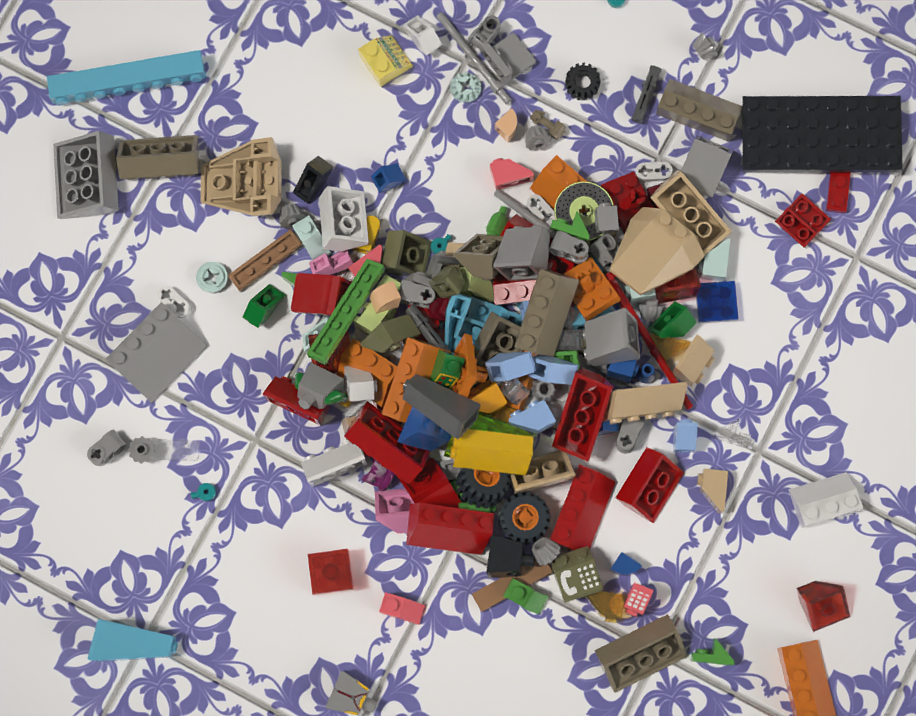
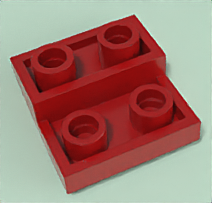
M802 193L775 220L803 248L831 221L823 211Z

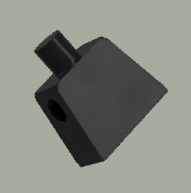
M491 535L486 570L488 578L519 577L522 574L523 566L534 567L535 557L534 555L524 554L525 548L523 543Z

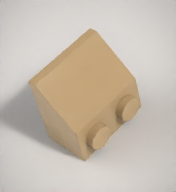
M696 334L674 368L673 374L680 381L687 382V385L690 387L694 383L699 384L704 376L701 373L705 366L709 368L715 359L712 357L715 351L701 336Z

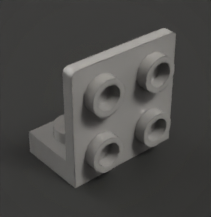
M514 33L493 47L489 43L482 47V56L505 85L536 63V60Z
M442 250L435 255L445 256L446 252ZM433 255L426 274L416 272L405 277L403 280L434 289L429 284V281L444 268L445 264L435 263V255Z

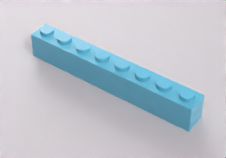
M200 50L51 75L47 76L49 97L53 104L66 105L71 101L84 102L88 98L102 99L106 95L111 94L118 96L129 91L141 92L146 88L159 89L163 85L171 84L177 86L186 81L199 82L206 78L202 53Z

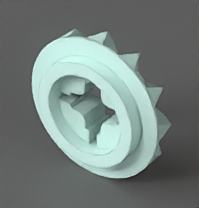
M468 72L458 73L457 76L452 78L450 85L451 94L460 102H471L481 92L480 80L474 74ZM469 82V88L471 89H465L462 92V85L460 84Z
M217 262L203 264L196 274L198 286L203 291L209 293L219 292L226 286L228 279L226 269ZM208 271L213 275H217L215 278L216 284L212 283L211 280L207 281L209 278Z

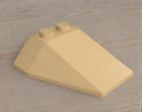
M273 138L253 139L202 164L201 203L251 216L273 214L281 201L282 162Z
M642 207L630 220L609 271L637 294L642 295L691 271L705 255L694 233L665 210Z

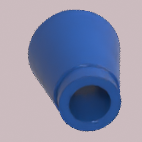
M643 364L639 366L636 377L641 383L648 384L655 379L656 371L651 364ZM644 369L650 370L651 372L647 374L644 372Z

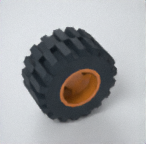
M461 468L456 481V486H459L457 491L459 494L462 493L461 498L463 500L467 499V504L470 506L475 504V508L483 506L484 509H487L489 506L494 507L507 492L511 483V474Z
M519 492L516 495L510 496L503 504L499 514V523L503 533L510 540L528 544L537 541L547 532L551 519L550 509L544 499L538 497L539 495L532 494L531 492Z

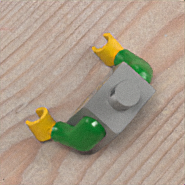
M313 363L309 364L305 373L300 371L295 374V388L298 390L297 397L300 399L299 405L303 409H308L311 405L323 409L327 405L337 402L345 407H350L352 401L349 400L346 392H342L343 378Z

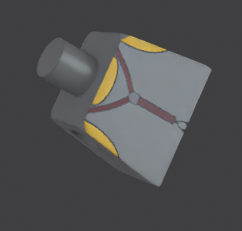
M341 671L326 708L359 716L362 709L373 713L378 701L367 697L370 688Z

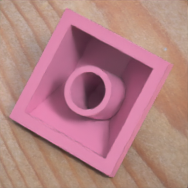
M405 489L375 491V518L378 522L398 534L407 533L410 504H414Z

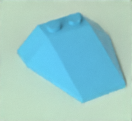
M459 293L458 295H453L446 310L444 344L453 353L464 334L472 335L474 344L491 311L519 326L522 324L521 314L467 294Z

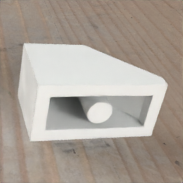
M417 15L402 25L417 48L426 56L434 53L442 45L433 26Z
M344 366V384L349 400H374V392H377V381L373 380L371 373L350 366Z

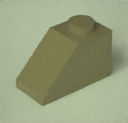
M453 265L444 267L429 281V284L441 298L458 295L465 283L462 272Z

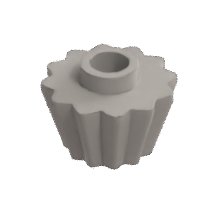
M702 32L693 43L694 49L703 60L718 55L714 49L717 46L711 37L706 38Z
M541 125L531 126L526 131L525 144L529 150L537 151L543 149L551 142V136Z
M285 205L280 210V226L284 227V229H293L292 225L304 219L305 214L298 205Z
M646 301V304L638 305L641 320L655 322L666 309L665 306L658 305L657 301Z
M538 379L533 381V386L531 387L532 396L539 401L551 402L552 398L556 397V392L558 391L557 383H548ZM545 385L548 387L547 393L541 392V386Z
M143 436L134 438V441L130 442V447L128 448L130 452L129 457L133 458L134 462H139L140 464L144 461L149 462L150 458L154 457L153 453L156 451L154 443L150 441V438H144ZM144 446L145 451L143 453H139L138 451L140 447Z
M546 537L538 539L532 546L534 557L540 566L551 563L560 553V546Z

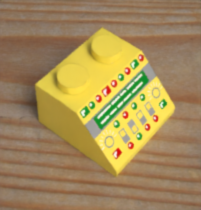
M392 35L374 38L358 49L359 57L380 87L413 67Z

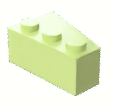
M385 274L376 288L394 281L399 292L401 283ZM369 300V302H365L363 305L364 310L359 317L356 316L353 322L356 329L369 335L381 322L393 319L397 310L394 308L376 314Z

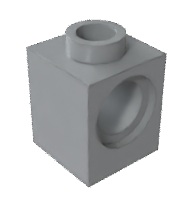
M611 203L599 204V207H596L594 210L596 234L617 232L619 230L617 206H611Z

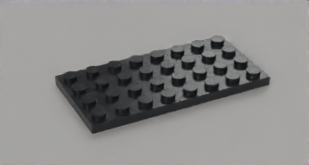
M901 96L742 97V172L902 173Z

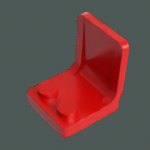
M298 273L295 278L291 311L331 316L352 282L341 276Z
M433 458L426 461L421 472L410 484L400 480L414 503H426L458 508V504L461 503L448 478Z

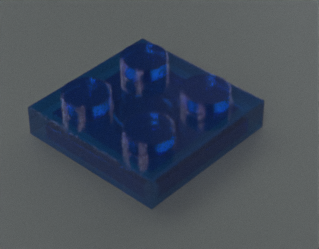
M735 281L695 283L698 324L739 320Z

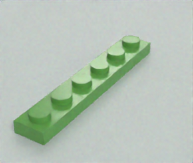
M366 259L308 350L307 355L309 358L326 365L385 271L384 265Z

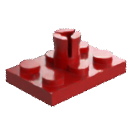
M634 171L600 185L609 194L613 206H617L618 223L624 234L630 220L642 207L654 208Z

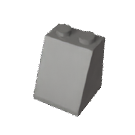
M699 135L696 136L681 172L703 198L713 197L733 150Z
M533 225L529 228L515 226L513 229H506L493 267L509 281L536 280L540 267L547 269L551 234L541 225Z
M626 308L585 322V329H583V338L586 341L584 356L591 365L599 366L640 359L637 320Z

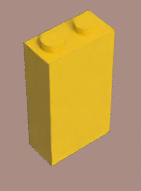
M468 429L459 439L453 438L450 459H453V467L526 475L533 455V437Z

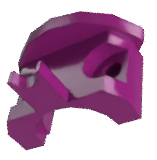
M373 458L371 470L367 475H363L362 481L376 486L378 490L382 491L390 484L394 473L384 468Z

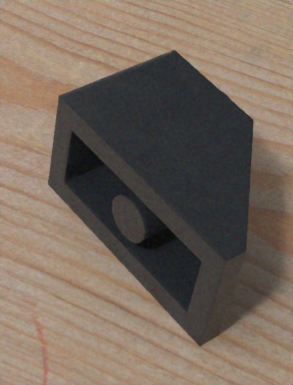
M320 156L308 162L293 194L309 204L327 182L334 166Z

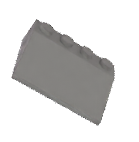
M95 131L54 143L57 219L105 215L119 211L114 136L102 131Z
M161 302L113 350L106 360L143 396L153 403L197 358L207 345Z

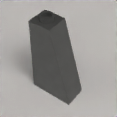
M415 374L410 380L407 379L403 385V400L457 439L477 420L481 404L418 374Z

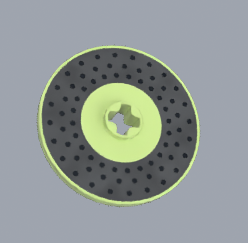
M591 182L571 184L560 193L556 200L554 208L555 220L557 221V218L564 219L569 222L568 225L572 226L576 212L578 211L579 213L582 207H585L590 212L586 216H583V213H579L590 236L588 241L597 239L604 233L596 234L594 210L602 203H611V206H613L612 199L597 184Z

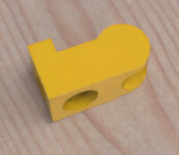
M375 216L366 217L369 243L352 250L367 254L374 249L381 228L380 222Z

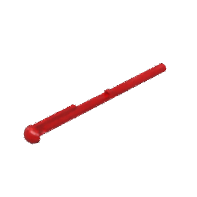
M611 272L606 273L604 276L621 299L618 302L622 309L626 308L637 320L638 332L649 348L650 354L655 358L670 384L679 383L617 283L616 276ZM685 394L683 405L686 410H689L693 407V404Z

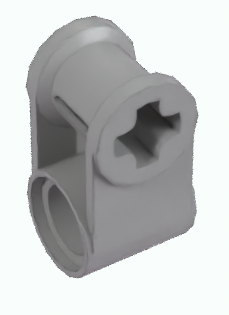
M494 15L487 16L467 39V43H472L476 46L481 54L482 47L488 43L491 45L500 33L501 26L498 17ZM489 24H495L497 26L493 30L487 28Z
M557 231L549 248L553 255L565 258L576 264H582L588 259L589 248L585 241L572 237L565 232Z
M603 234L590 246L591 253L598 260L605 273L610 272L608 265L612 264L619 248L615 239L610 234Z
M407 280L401 281L399 288L400 303L406 305L415 304L418 307L428 309L430 304L436 299L435 292L431 287ZM427 294H429L430 298H427V301H424L423 297H426Z
M640 418V420L635 422H628L627 419L623 420L616 441V448L619 452L626 454L632 451L637 437L642 430L645 422L644 419ZM625 439L629 440L626 447L622 445Z
M113 429L88 449L87 457L95 466H103L114 456L121 453L127 444ZM97 452L101 456L99 459H97L95 456V453Z

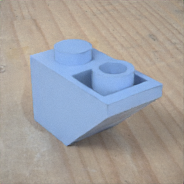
M531 352L498 353L485 363L490 382L508 381L536 371Z
M537 355L533 357L536 371L528 376L548 383L571 385L579 365L552 356Z
M539 400L533 401L528 405V409L524 411L519 409L510 414L511 418L508 419L510 426L537 434L556 424V420L545 400L541 402Z
M681 419L680 422L676 423L673 428V452L694 453L696 450L698 423H692L691 419Z

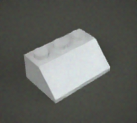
M327 186L319 197L323 249L342 252L367 245L369 242L364 191Z
M346 440L338 448L333 446L323 450L321 455L316 456L313 454L307 456L301 465L311 487L317 486L367 465L362 450Z
M847 472L789 489L801 528L863 509L857 488Z

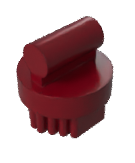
M437 298L430 304L427 311L431 319L438 321L446 319V310L450 299Z

